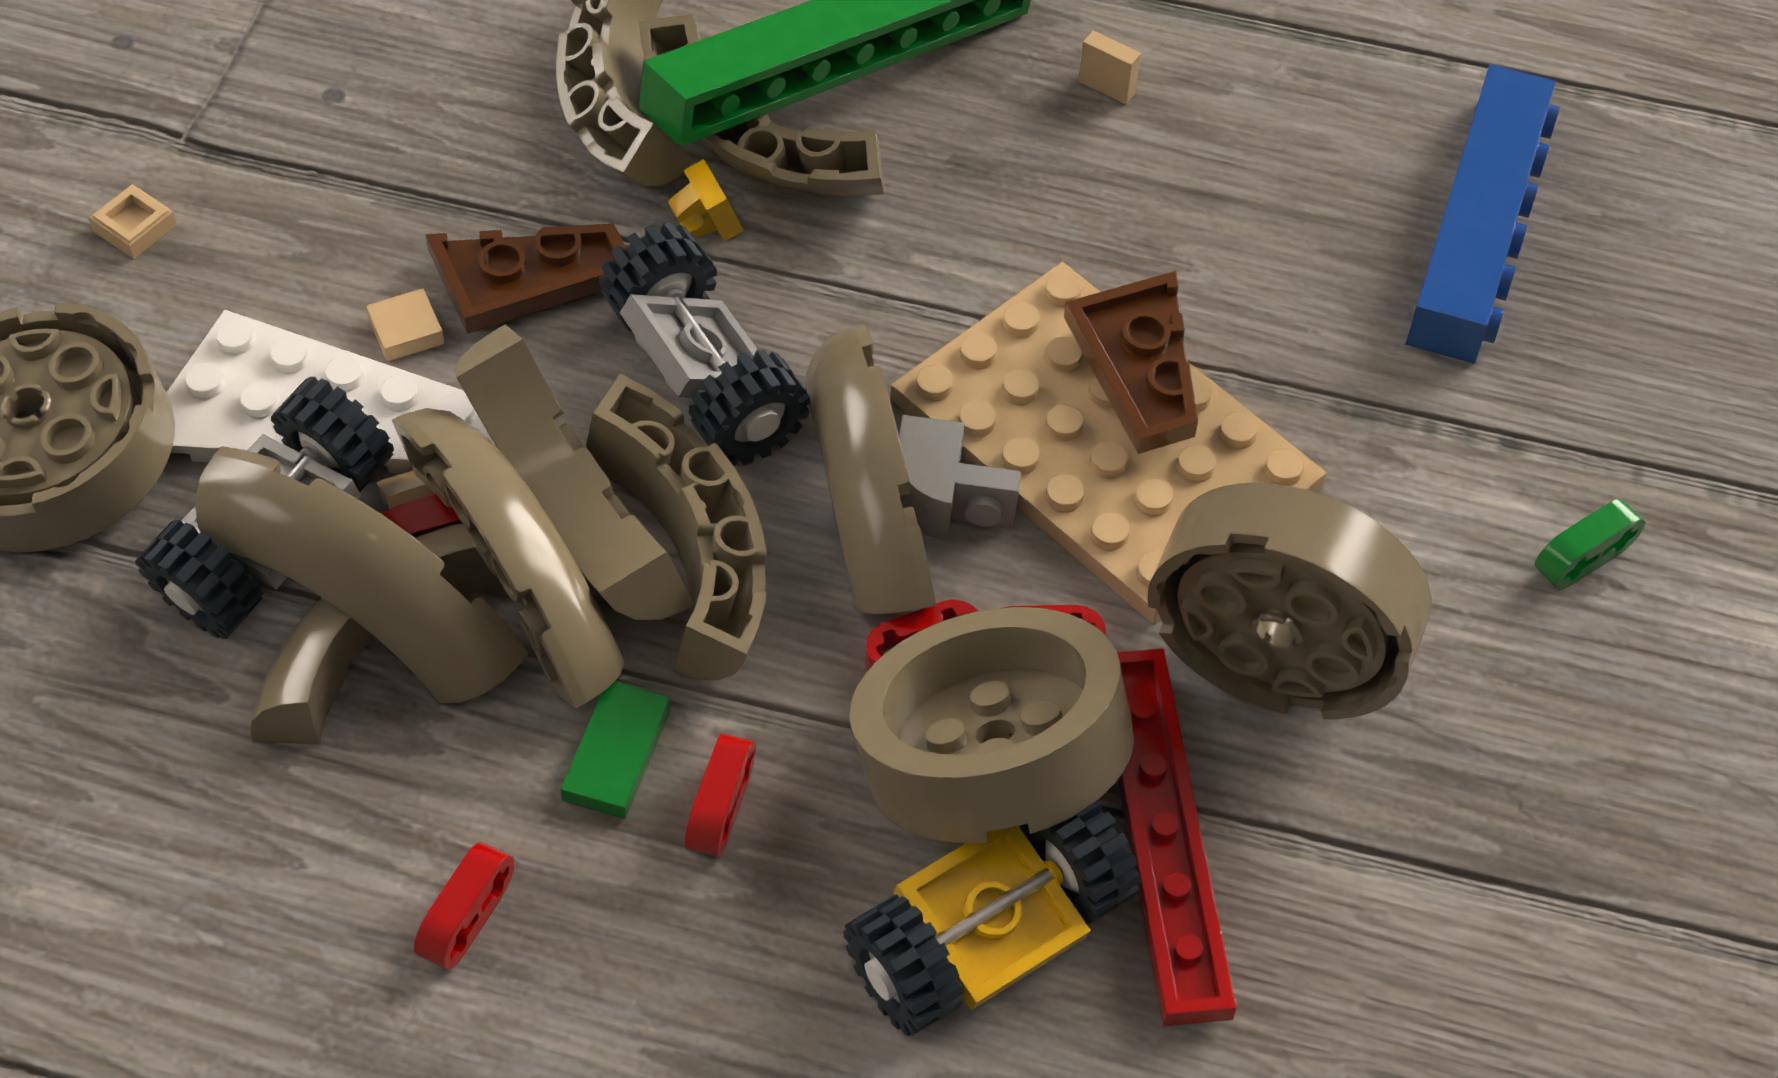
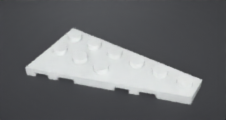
M227 310L223 311L166 392L173 408L175 420V434L171 453L190 454L193 462H209L221 446L247 451L262 434L283 444L281 441L283 436L275 432L273 428L275 424L271 422V416L295 389L310 376L316 377L318 381L321 378L329 381L333 390L338 386L346 392L347 398L353 402L356 399L364 406L361 410L366 415H373L379 422L376 427L387 432L390 437L388 442L394 446V451L392 452L394 455L384 465L387 466L388 473L403 474L413 470L392 423V419L409 412L424 408L451 411L480 430L494 444L464 390Z

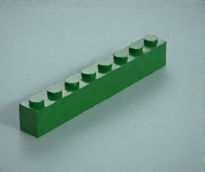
M811 0L644 60L639 109L675 143L682 147L1028 14L1031 0Z

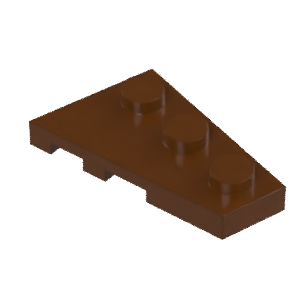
M614 223L542 227L536 236L503 238L502 230L479 231L480 239L448 241L447 233L425 234L428 251L467 334L600 292L602 288L599 285V276L605 275L601 269L604 262L616 260L611 252L617 245L624 249L626 248Z
M1176 271L1065 303L1064 319L1138 454L1194 438L1196 435L1198 417L1190 362L1186 360L1183 339L1185 328L1183 314L1179 312Z

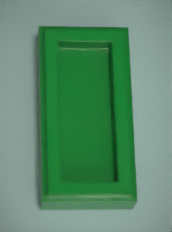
M615 681L607 690L602 692L560 789L562 801L626 819L671 710L670 697Z

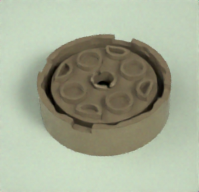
M55 303V310L22 314L19 307L0 312V550L8 552H36L56 549L74 544L105 530L140 503L162 474L171 453L175 434V420L171 402L139 339L127 326L111 315L98 309L71 303ZM27 405H42L40 408L42 417L40 419L35 415L23 419L16 418L20 410Z
M1256 482L1222 486L1198 496L1187 505L1176 522L1151 578L1147 597L1148 607L1156 608L1163 622L1159 634L1177 657L1208 682L1239 699L1283 714H1287L1290 704L1309 708H1321L1323 719H1344L1366 715L1388 705L1398 696L1407 681L1432 609L1430 586L1421 566L1402 542L1378 522L1357 509L1323 494L1289 485Z
M1009 607L973 612L942 621L908 637L886 652L866 672L853 694L850 705L849 717L852 733L870 793L878 809L898 827L918 836L943 842L986 843L988 842L987 831L1028 824L1029 832L1032 834L1069 819L1093 804L1115 784L1130 760L1135 741L1132 730V715L1120 661L1112 642L1097 627L1081 618L1043 608Z

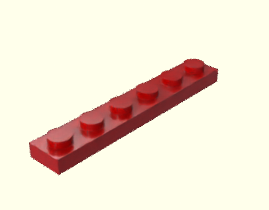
M1164 648L1117 652L1131 710L1132 730L1135 738L1133 752L1125 770L1118 778L1131 853L1135 855L1138 863L1134 869L1140 873L1141 883L1138 884L1140 888L1139 898L1163 1026L1233 1020L1237 1006Z

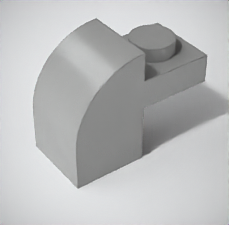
M902 415L899 438L908 471L911 494L900 496L902 508L913 506L921 531L931 536L948 540L952 520L970 522L980 527L1001 526L1014 528L1021 471L961 463L965 423Z

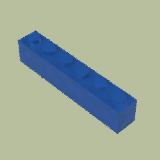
M1489 64L1405 345L1475 364L1482 341L1494 344L1504 309L1493 306L1495 298L1506 301L1516 269L1515 266L1505 264L1506 258H1518L1527 225L1517 223L1518 216L1529 218L1538 189V184L1530 183L1528 179L1529 176L1540 178L1549 145L1540 143L1539 140L1540 137L1551 138L1560 106L1550 104L1556 81Z

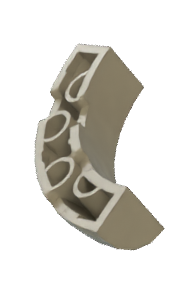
M571 0L575 8L569 29L559 33L556 56L557 88L560 104L567 123L578 134L590 154L611 170L644 186H661L680 177L684 172L683 170L688 168L694 159L657 125L650 122V119L639 109L644 51L641 44L638 21L655 19L663 0Z
M694 14L638 21L641 44L646 60L701 40ZM765 114L697 140L703 147L725 163L745 174L773 185L821 195L866 196L885 194L884 170L876 130L844 132L804 127L802 131L798 132L771 122L770 117Z
M860 324L831 335L815 351L806 372V390L811 399L809 408L830 490L855 609L862 613L885 614L937 606L922 533L917 523L913 506L902 508L900 496L911 494V489L881 367L874 366L872 355L875 351L866 324Z
M503 325L476 342L460 357L454 368L456 378L495 446L511 463L532 491L560 534L583 575L615 611L635 620H662L693 606L694 602L668 552L653 538L636 516L629 514L619 497L613 492L610 481L589 450L582 445L573 429L567 423L561 426L557 425L554 419L563 415L564 412L524 340L507 325Z
M619 373L592 414L586 448L606 475L627 488L656 516L669 534L680 555L694 605L691 606V616L685 628L674 672L696 680L724 679L736 674L744 663L756 637L766 602L765 561L767 548L760 518L751 495L740 475L716 443L708 446L696 432L684 423V413L675 405L648 387Z
M424 408L392 419V423L415 475L436 494L446 507H453L458 518L467 527L472 544L490 572L498 577L509 597L513 601L522 599L525 607L517 610L516 615L551 689L575 709L607 690L621 675L625 661L578 565L550 518L515 468L480 430L451 411Z
M221 446L212 456L200 476L195 499L197 524L200 532L203 531L209 535L216 546L221 544L229 553L248 558L286 575L346 613L390 649L425 685L439 704L460 703L483 695L503 682L529 654L512 630L483 598L477 597L470 603L440 575L445 565L443 560L412 535L359 499L320 478L314 479L307 486L280 473L279 461L268 456Z
M463 523L415 537V539L443 560L445 565L440 575L463 596L485 590L503 588L498 577L490 572L472 544L468 529ZM322 597L288 635L270 665L259 691L251 721L250 736L252 742L319 744L324 723L333 700L349 675L348 666L371 640L379 642V640L354 619Z

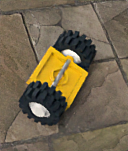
M1096 800L1093 804L1069 819L1032 834L1029 832L1028 824L1021 825V829L1019 826L1007 829L987 831L988 842L963 844L897 884L893 896L844 926L846 928L843 931L844 939L849 943L846 945L848 955L856 961L853 967L857 975L864 978L867 984L864 988L870 997L875 996L878 1001L879 1010L884 1016L889 1014L891 1024L897 1030L901 1028L905 1035L914 1036L960 1007L964 1000L972 1011L1084 940L1091 931L1087 926L1088 923L1092 924L1139 893L1140 888L1138 884L1141 883L1140 873L1133 868L1138 865L1135 855L1127 852L1125 845L1129 844L1123 832L1120 834L1116 832L1113 827L1116 821L1109 812L1103 815L1101 803Z

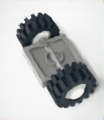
M664 222L660 232L653 224L645 227V236L641 238L636 233L628 236L627 240L630 245L625 249L617 245L611 252L616 260L604 262L601 269L605 275L599 276V285L602 288L600 291L625 328L634 333L639 346L653 360L664 376L666 385L678 397L692 398L696 403L689 406V414L692 417L690 420L708 446L716 443L733 466H736L739 460H741L743 465L753 463L754 457L758 453L762 459L772 455L770 448L775 444H778L780 448L785 446L789 442L786 435L789 432L797 434L803 427L799 420L808 418L810 410L807 405L811 404L810 396L778 353L772 351L768 355L765 350H758L722 300H712L705 291L715 290L717 282L713 277L717 276V269L693 234L681 224L675 227L672 222Z
M310 376L295 389L271 416V422L275 424L273 426L275 432L283 436L281 440L283 444L262 434L247 451L278 460L281 474L307 486L314 479L320 478L359 499L362 496L360 491L394 455L392 453L394 446L388 442L390 437L387 432L376 427L379 424L373 415H366L361 410L364 406L356 399L352 402L347 398L346 392L338 386L333 390L329 381L322 378L318 381L316 377ZM195 506L181 521L176 519L171 521L135 560V565L139 567L138 571L141 576L150 580L148 582L149 586L154 591L160 592L164 596L162 599L169 606L174 605L180 610L179 614L186 620L192 619L195 625L204 632L208 630L212 636L227 639L263 599L261 597L263 595L262 590L256 586L257 582L254 578L276 590L287 579L286 575L263 564L229 553L221 544L216 546L209 535L203 531L200 532Z

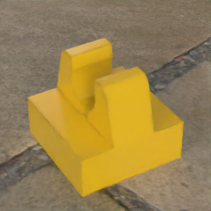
M702 159L683 170L690 183L668 201L679 223L685 226L695 238L718 231L723 241L726 242L743 232V227L705 160Z

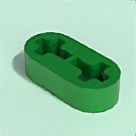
M1616 499L1554 537L1539 553L1534 566L1558 590L1565 589L1624 552L1639 537L1646 522L1623 499Z

